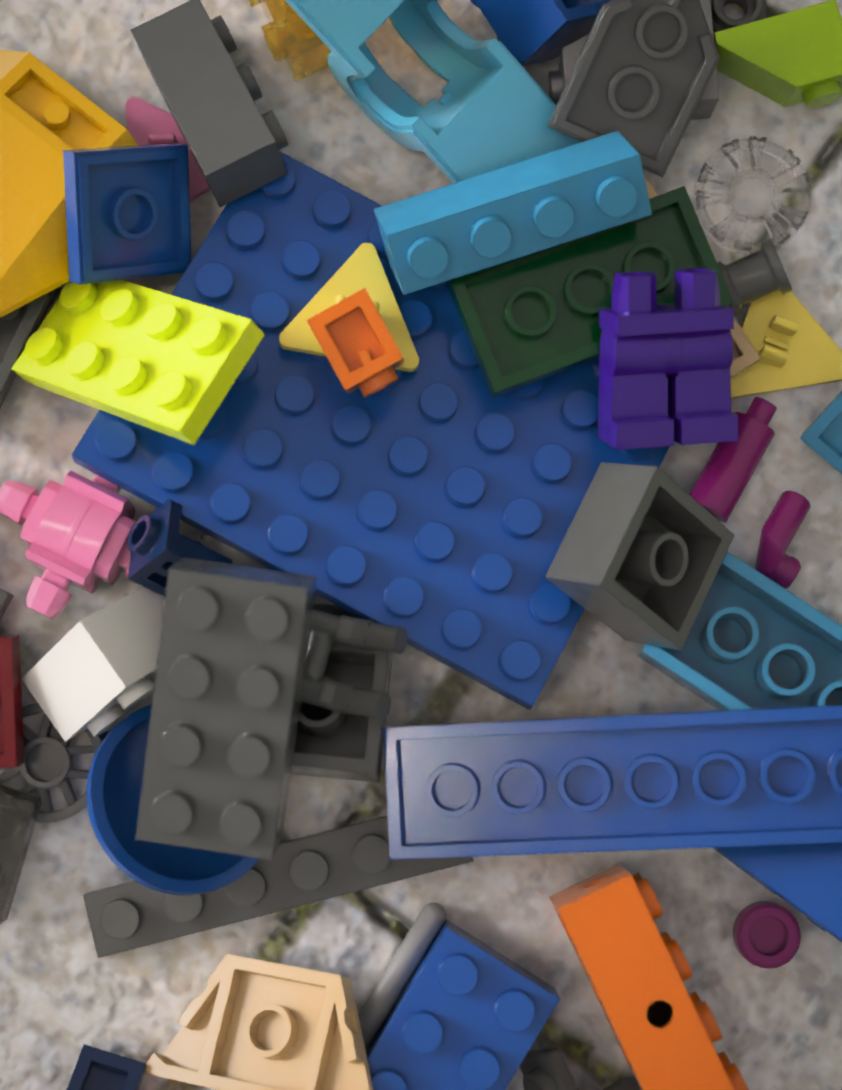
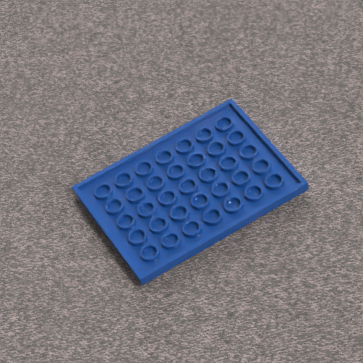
M279 151L288 174L226 204L171 295L251 319L265 334L195 445L99 410L73 451V461L157 508L164 505L168 499L181 504V521L238 550L271 570L317 576L315 594L361 619L405 628L408 634L407 644L530 710L534 706L585 609L545 578L600 463L657 466L659 468L670 446L616 450L598 438L599 358L492 398L446 282L403 295L390 268L373 210L382 205ZM362 243H371L375 246L418 354L419 365L413 372L394 369L399 378L397 381L377 393L364 398L360 389L350 394L346 393L327 357L284 350L279 344V335Z

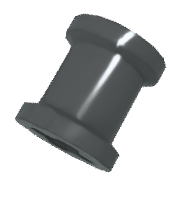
M771 239L761 242V250L732 263L724 265L721 261L717 262L734 302L730 306V308L734 309V316L743 313L744 305L777 290L782 294L793 291Z

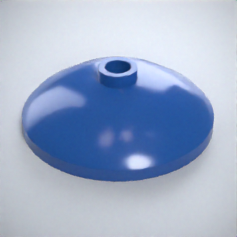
M152 704L131 713L108 733L96 751L87 782V806L92 828L100 845L111 861L127 876L143 886L165 894L185 896L205 894L218 890L243 876L255 865L259 858L136 840Z

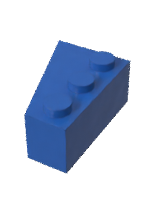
M842 843L713 848L773 894L778 895L804 914L809 921L821 930L827 931L842 942Z

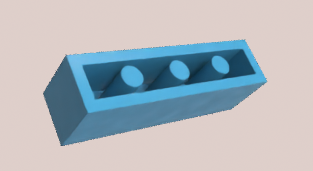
M619 131L373 209L390 268L403 295L652 215L640 154Z

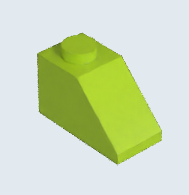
M836 0L826 1L714 33V42L720 57L716 66L717 71L784 107L805 102L806 108H816L832 103L842 96V19Z

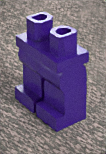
M708 268L675 270V303L658 305L655 273L642 271L615 273L611 307L599 308V328L602 329L599 350L598 438L616 450L674 446V441L681 445L738 441V415L731 412L730 368L733 360V342L730 329H734V309L720 304L717 271Z

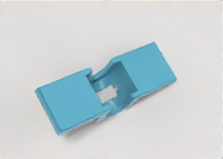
M285 0L331 50L326 56L329 69L338 84L356 106L397 143L412 151H424L452 183L582 142L547 126L556 104L501 41H498L496 38L482 41L471 38L447 16L437 0ZM388 18L400 37L434 73L448 82L441 89L444 95L439 99V102L432 99L425 107L420 105L389 77L366 46L365 42Z

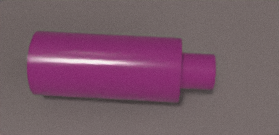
M755 397L746 414L734 412L738 415V441L717 443L689 494L720 522L726 523L775 435V432L768 425L777 407L763 398Z

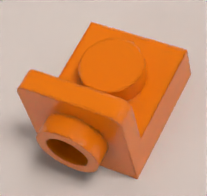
M365 288L306 320L347 394L360 389L364 398L399 379L394 369L404 363V358Z

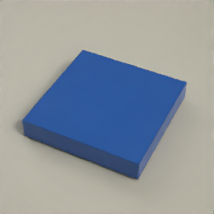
M167 143L63 150L69 282L82 285L184 273L191 263L188 145Z

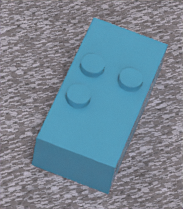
M728 551L682 650L645 644L638 656L718 710L842 704V626Z

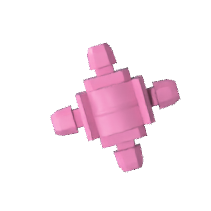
M70 471L66 474L63 486L49 480L40 495L36 488L18 481H6L0 490V512L19 525H23L20 537L30 545L26 550L25 557L36 567L45 571L42 578L35 576L27 594V607L52 620L63 612L73 596L68 592L71 584L93 594L97 590L99 580L113 585L119 578L123 568L126 569L125 576L128 577L131 551L128 549L127 541L130 531L136 521L132 520L136 509L128 498L119 494L122 488L93 473L95 477L91 481Z

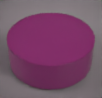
M758 901L746 906L736 917L733 925V940L737 950L746 960L755 966L771 969L785 965L795 956L800 946L801 932L796 918L786 908L774 902Z

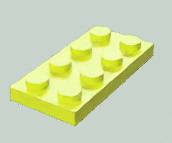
M124 280L82 285L68 282L62 288L58 300L42 324L27 340L25 349L11 369L29 384L195 445L265 334L251 319Z

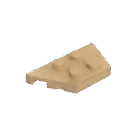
M226 954L209 977L204 993L192 1000L178 1019V1022L183 1027L162 1055L153 1053L146 1063L144 1070L145 1074L215 1090H373L351 979L337 974Z

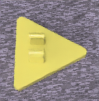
M362 243L279 335V344L284 350L326 357L306 320L365 288L404 358V363L395 368V370L413 372L419 365L418 354L375 246L371 243Z
M777 290L750 302L741 328L761 359L753 366L731 378V399L842 381V351L792 292L782 294Z

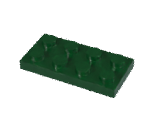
M685 186L650 198L652 211L650 216L445 281L492 398L599 358L600 337L602 329L599 328V308L611 307L615 273L635 271L655 273L658 305L675 303V270L686 268L712 269L717 271L720 304L730 308L734 302Z

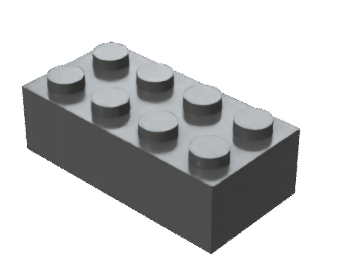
M183 557L169 567L136 840L268 860L273 859L283 837L317 576Z

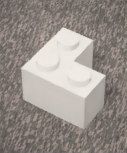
M143 587L79 621L21 678L65 742L86 729H89L93 737L102 734L126 716L123 709L131 708L154 691L155 683L153 681L156 676L165 602L164 596Z

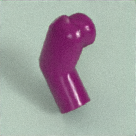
M784 491L763 525L755 570L784 589L790 587L801 569L799 560L785 554L811 507L810 502L803 495L794 491Z

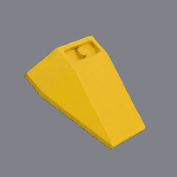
M0 50V318L69 282L63 150L138 145L124 126L31 53Z

